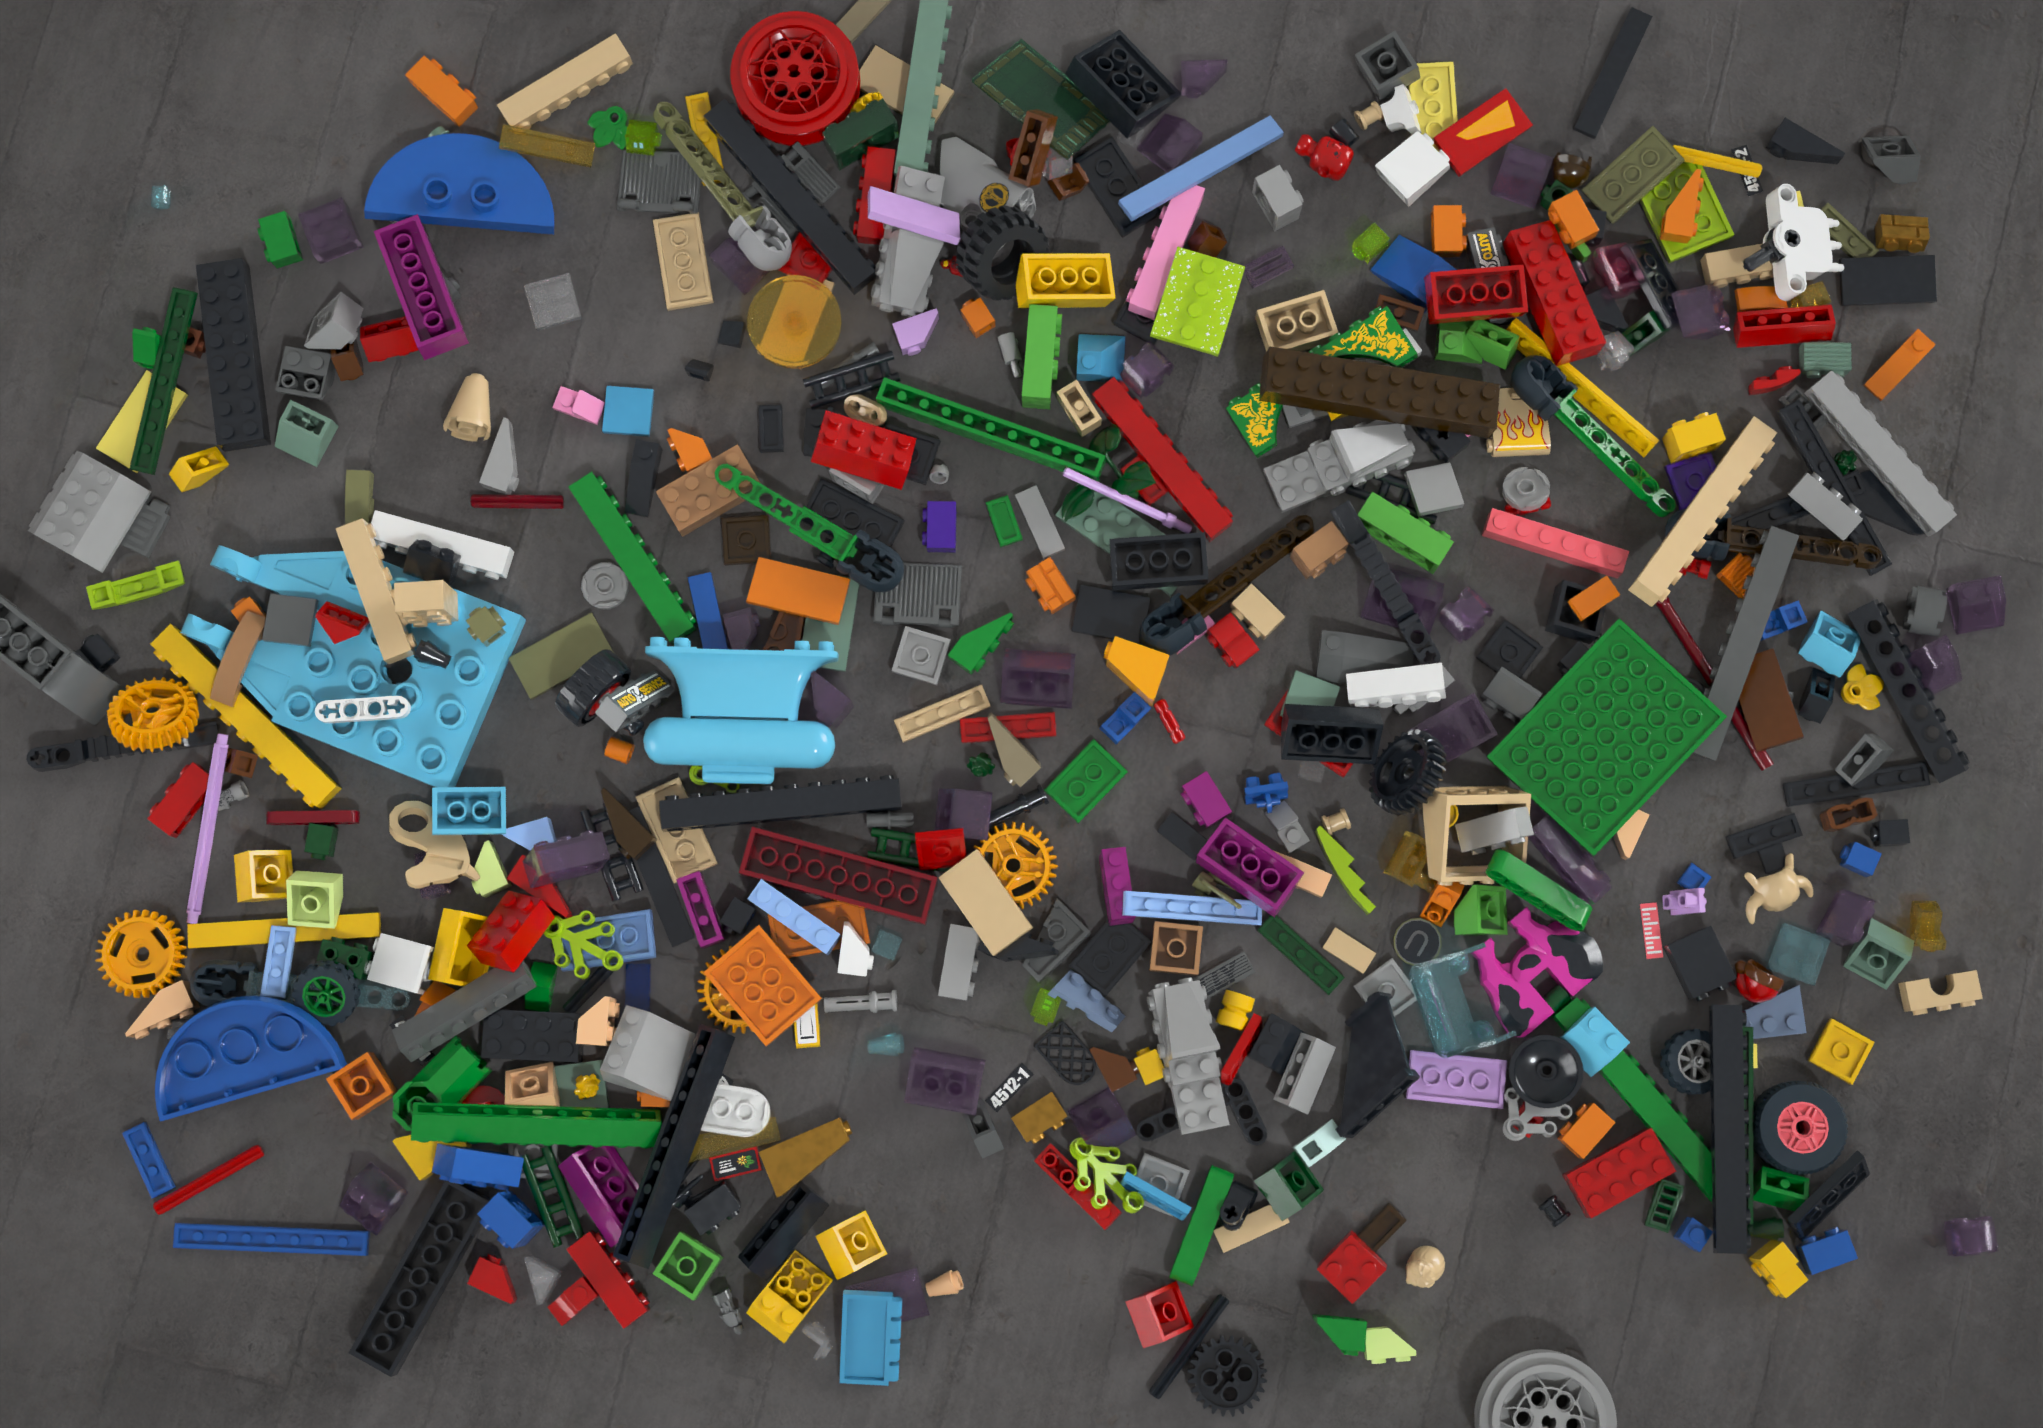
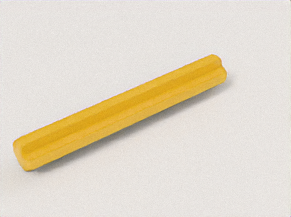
M1673 145L1675 150L1684 158V162L1756 178L1760 176L1762 171V165L1759 163Z

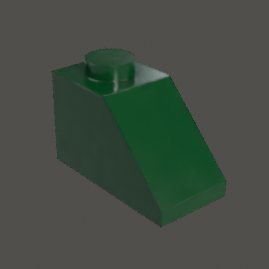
M1651 311L1616 337L1615 340L1627 358L1658 340L1672 328L1664 330L1655 311Z

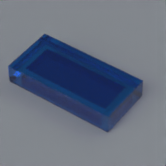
M626 964L625 1007L628 1005L650 1012L651 964Z

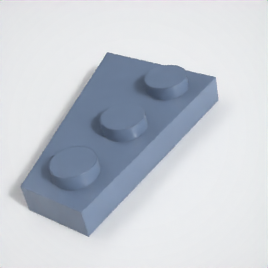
M1072 969L1048 993L1054 999L1059 996L1067 1001L1066 1006L1073 1010L1075 1008L1081 1009L1085 1012L1088 1019L1110 1032H1113L1126 1017L1118 1007L1107 1001L1098 990L1092 988L1084 981L1081 975L1075 973Z
M1800 985L1777 994L1772 1000L1743 1010L1747 1014L1745 1027H1753V1039L1807 1033Z

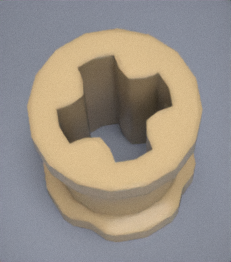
M1376 101L1371 102V106L1364 110L1354 112L1355 120L1363 131L1367 129L1368 125L1377 120H1384L1382 109Z
M1344 808L1340 809V812L1328 817L1325 815L1321 816L1323 827L1330 836L1335 831L1351 828Z

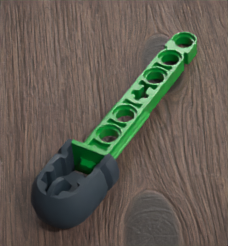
M1530 355L1516 364L1511 374L1512 386L1517 395L1530 408L1538 410V415L1544 421L1549 420L1555 415L1640 500L1647 502L1646 506L1657 516L1666 517L1674 511L1676 503L1673 497L1664 488L1660 489L1658 482L1571 398L1578 388L1572 382H1566V376L1553 362L1543 356ZM1550 392L1556 397L1555 400L1549 395ZM1575 418H1579L1583 422V427L1576 424ZM1592 434L1599 437L1600 443H1596L1592 439ZM1625 467L1633 471L1634 477L1626 473ZM1642 484H1646L1650 488L1651 493L1645 492ZM1660 500L1666 503L1668 510L1660 506Z
M722 464L716 468L715 479L717 483L731 492L734 489L739 497L789 526L791 533L838 560L836 570L844 575L849 574L850 579L874 592H887L893 590L902 580L904 564L900 555L875 538L870 539L869 534L859 530L853 536L806 506L800 508L753 478L742 475L741 471L729 464ZM723 469H729L732 472V478L727 482L719 479V473ZM744 481H748L753 485L752 491L748 494H743L739 490L740 484ZM768 493L773 497L771 505L763 506L760 504L759 499L762 494ZM778 499L782 501L779 503V506L782 508L791 507V517L787 515L783 518L782 512L777 508L775 513L771 511L776 506ZM804 518H810L814 523L813 528L809 531H804L800 528V522ZM825 530H829L834 534V539L830 543H824L820 539L821 533ZM858 541L863 543L865 548H871L879 553L880 559L884 560L881 563L876 560V554H865L860 564L864 566L866 574L856 570L854 565L845 563L848 557L853 558L857 553L858 549L855 548V545ZM871 570L872 572H874L875 578L878 579L880 582L872 579V574L868 571Z

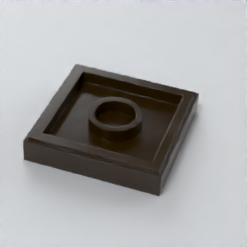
M769 515L721 518L725 566L757 564L758 557L772 560Z

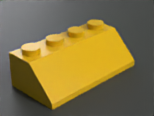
M1110 253L1022 254L1016 280L1018 308H1029V304L1058 306V308L1106 307L1116 299Z

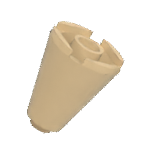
M473 373L465 377L444 421V430L447 431L448 428L452 431L451 436L473 442L477 441L478 437H484V440L490 437L489 383L481 374Z

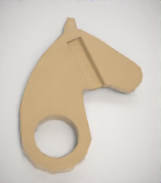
M405 801L395 806L389 815L390 834L397 842L427 852L422 862L406 871L405 878L410 887L420 889L434 884L451 883L461 876H466L474 881L480 879L477 871L470 865L468 849L462 835H432V807L421 801ZM414 814L422 816L427 821V826L418 832H408L400 827L399 821L404 816Z

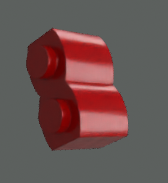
M1231 612L1207 630L1209 636L1206 638L1213 648L1218 647L1222 651L1223 655L1221 658L1228 667L1233 666L1237 669L1260 650Z

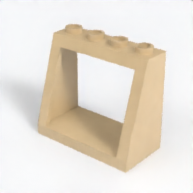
M1509 786L1435 788L1433 791L1434 796H1429L1427 799L1428 803H1422L1429 878L1437 880L1439 885L1450 886L1453 882L1473 885L1474 881H1480L1483 884H1494V880L1485 873L1488 865L1446 867L1451 805L1498 804V812L1512 808L1527 807L1530 816L1531 794ZM1525 837L1526 842L1511 845V841L1506 842V847L1502 848V850L1507 851L1526 863L1528 837Z

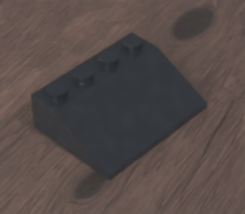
M1121 30L1116 31L1075 55L1065 73L1126 138L1141 131L1182 95Z

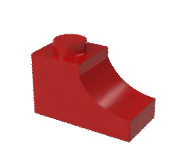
M583 1276L566 1289L547 1308L560 1325L564 1326L597 1299L599 1294L586 1276Z

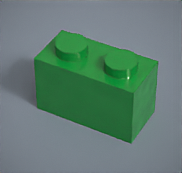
M286 211L258 219L260 227L257 230L261 241H265L267 249H264V254L268 263L271 262L278 269L303 261L291 217Z
M1762 1166L1753 1176V1201L1796 1211L1808 1199L1810 1179Z

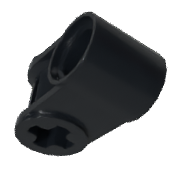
M1236 1180L1232 1183L1227 1198L1220 1210L1222 1225L1225 1229L1229 1231L1240 1229L1249 1210H1251L1256 1201L1258 1190Z

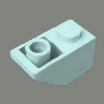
M1333 1119L1293 1146V1149L1306 1167L1315 1164L1346 1140L1345 1137H1340L1335 1130L1338 1126Z

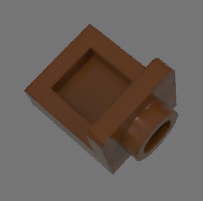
M1079 163L1073 164L1068 171L1055 175L1048 181L1059 201L1081 193L1089 183L1087 174Z

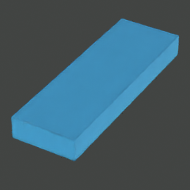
M1126 1172L1120 1182L1129 1192L1135 1191L1140 1193L1144 1200L1181 1221L1186 1218L1192 1208L1129 1172Z

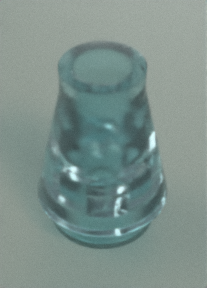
M894 1032L868 1040L869 1054L898 1056L904 1053L903 1036Z

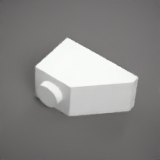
M844 921L838 973L866 976L867 970H872L874 956L869 955L870 948L849 922Z

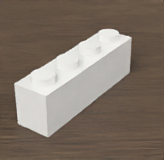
M1442 663L1346 674L1350 707L1369 708L1379 706L1381 708H1388L1393 704L1413 705L1418 701L1438 702L1446 698Z

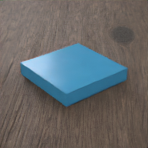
M607 386L602 432L650 437L654 390Z

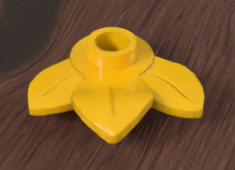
M1857 664L1847 672V683L1842 687L1841 697L1848 704H1858L1865 710H1874L1880 706L1876 695L1883 689L1884 681L1878 675H1867L1863 664Z

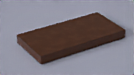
M1774 649L1756 653L1740 694L1739 702L1756 752H1761L1803 739L1804 735Z

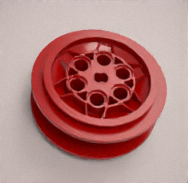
M789 11L774 14L761 20L742 37L735 49L731 62V85L737 106L745 121L749 120L753 124L758 134L778 144L793 146L796 142H799L802 146L821 142L833 136L851 118L850 110L860 97V72L851 42L835 24L813 13ZM783 52L791 53L787 58L779 57ZM807 53L814 55L809 60L802 58ZM771 70L777 71V74L773 77L766 75ZM816 73H822L824 75L819 80L812 78ZM781 90L787 91V94L783 97L776 96ZM802 92L811 93L808 98L799 97Z

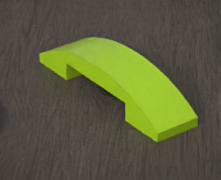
M180 561L155 567L156 570L111 582L108 580L87 586L86 589L92 610L143 600L184 585L185 580Z

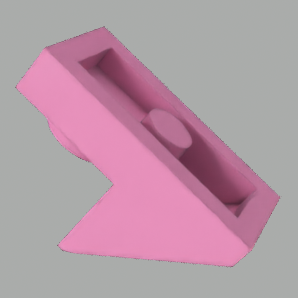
M561 386L552 408L598 425L605 402L582 390L576 392Z

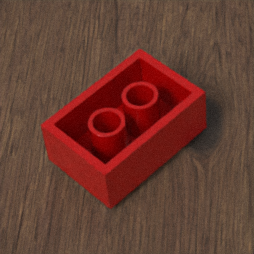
M508 890L480 929L474 934L467 947L481 964L514 973L554 920L555 916L542 899Z

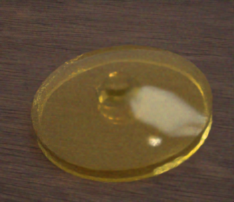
M789 275L769 282L755 295L748 310L747 327L754 347L767 361L783 368L799 369L820 362L833 350L841 333L842 319L835 297L822 283L806 276Z

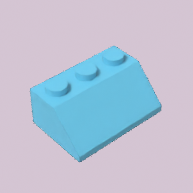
M506 787L432 788V835L506 834Z

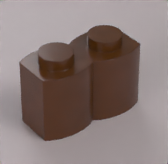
M1860 798L1848 804L1836 805L1819 814L1823 829L1827 832L1838 831L1850 825H1859L1874 819L1878 815L1872 798Z

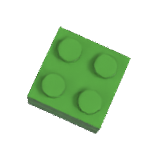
M681 1231L656 1267L653 1275L694 1301L699 1297L724 1257L686 1232Z

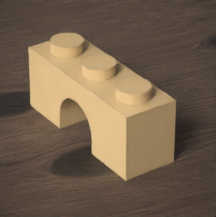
M1977 970L1946 975L1947 989L1942 995H1938L1932 990L1929 978L1898 983L1904 1012L1912 1011L1914 1016L1928 1013L1927 1008L1936 1007L1937 1011L1952 1009L1951 1004L1960 1003L1961 1007L1976 1005L1975 1000L1983 999Z

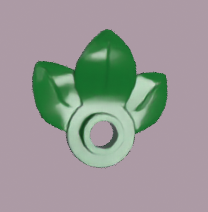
M612 106L606 111H597L592 114L587 124L595 128L593 139L597 148L604 147L612 141L621 150L627 146L630 131L626 126L627 113L623 108ZM617 113L619 118L616 122H613L612 115Z

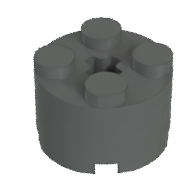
M1918 585L1912 587L1911 593H1908L1906 606L1910 607V610L1904 616L1902 629L1907 630L1909 633L1938 637L1941 629L1937 628V624L1944 620L1947 596L1945 594L1947 590Z

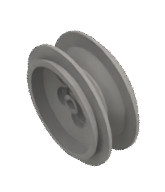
M1535 1349L1523 1351L1499 1363L1482 1383L1474 1409L1475 1428H1566V1423L1571 1418L1577 1420V1428H1617L1614 1402L1602 1379L1583 1362L1553 1350ZM1536 1391H1541L1543 1396L1539 1404H1533L1531 1401V1396ZM1562 1394L1566 1395L1567 1404L1562 1408H1558L1556 1405L1557 1397ZM1521 1411H1525L1528 1414V1420L1524 1424H1518L1516 1421V1417ZM1544 1416L1550 1418L1548 1425L1541 1423Z

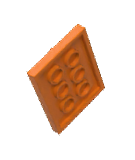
M760 925L755 927L703 972L765 1046L773 1042L822 999Z

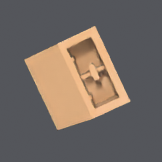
M603 997L578 1019L576 1044L610 1046L617 1029L614 1027L615 1018H619L620 1004L616 1003V998Z

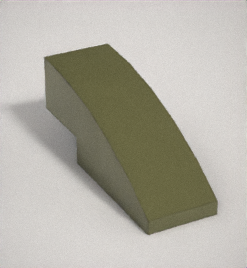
M346 470L345 525L361 518L368 524L372 521L374 512V499L372 498L374 474L371 471Z

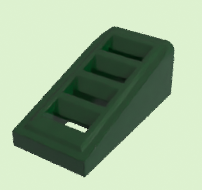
M1664 1179L1656 1182L1644 1225L1669 1233L1684 1186ZM1663 1188L1673 1190V1195L1662 1192ZM1660 1197L1671 1200V1204L1659 1202ZM1657 1206L1669 1210L1668 1214L1656 1211ZM1654 1216L1666 1219L1663 1224L1652 1219Z

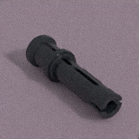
M1037 785L1036 789L1026 794L1020 793L1017 796L1018 799L977 817L983 832L1023 812L1030 813L1031 809L1039 805L1049 804L1041 785Z

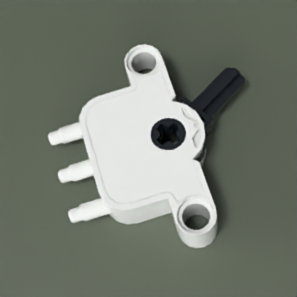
M1782 184L1770 192L1766 197L1769 231L1766 232L1763 238V244L1760 246L1762 249L1744 259L1743 268L1751 272L1770 261L1773 265L1776 295L1783 301H1789L1805 291L1806 280H1813L1825 272H1842L1844 270L1843 264L1832 263L1831 250H1839L1842 244L1830 240L1829 228L1838 227L1839 221L1827 218L1825 213L1818 208L1799 207L1796 190L1790 184Z

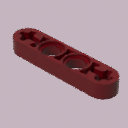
M270 811L266 815V824H359L360 811Z

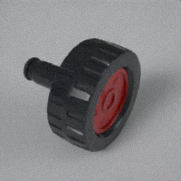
M604 649L586 661L566 682L556 697V708L575 726L582 727L598 716L595 712L600 706L598 702L607 692L611 694L618 686L624 687L631 676V669L611 650ZM638 719L623 729L628 731L630 736H635L644 727V722Z

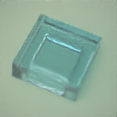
M880 930L871 952L894 961L903 938Z

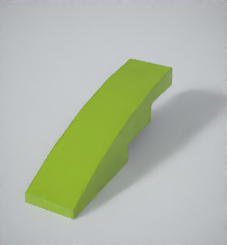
M1319 826L1314 832L1334 875L1366 915L1370 914L1376 906L1359 890L1365 882L1348 866L1354 858Z

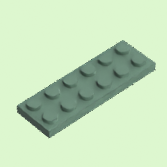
M1094 492L1095 497L1092 505L1080 515L1072 517L1065 522L1062 518V506L1055 515L1060 521L1108 554H1110V539L1165 535L1118 501L1098 492ZM1178 586L1162 587L1159 589L1171 597Z

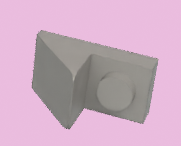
M1285 800L1280 805L1274 806L1272 813L1264 812L1288 853L1293 852L1310 841L1298 822V816Z

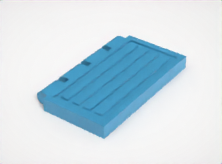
M843 1291L839 1383L888 1386L889 1381L895 1382L899 1380V1362L897 1361L900 1360V1340L898 1339L901 1338V1318L899 1317L902 1315V1298L893 1297V1292Z

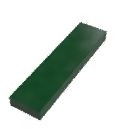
M1270 915L1257 930L1258 933L1328 996L1345 978L1278 916L1274 918Z

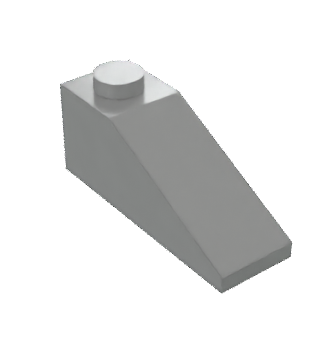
M503 417L479 483L483 488L504 495H511V492L515 491L518 486L519 478H517L518 471L513 426L509 419Z

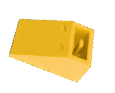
M795 1250L754 1300L746 1314L785 1343L829 1287L833 1279Z

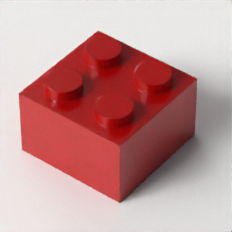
M1351 1230L1318 1263L1317 1270L1353 1304L1387 1270V1264Z

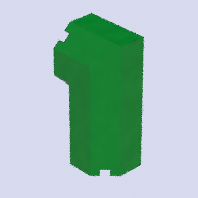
M455 1036L410 1082H406L393 1095V1118L406 1131H411L413 1102L460 1104L493 1071L490 1067H485L487 1062L470 1045L467 1044L464 1047L461 1044L463 1040L460 1037Z

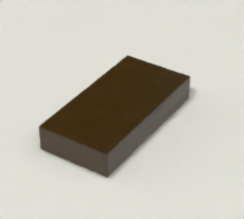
M1388 1203L1357 1236L1376 1252L1407 1220Z

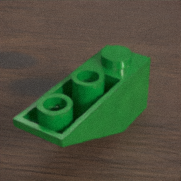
M1008 613L963 635L948 654V658L971 675L974 671L979 672L986 663L984 658L988 652L993 653L999 646L1000 641L998 639L1002 633L1007 634L1013 627V614Z

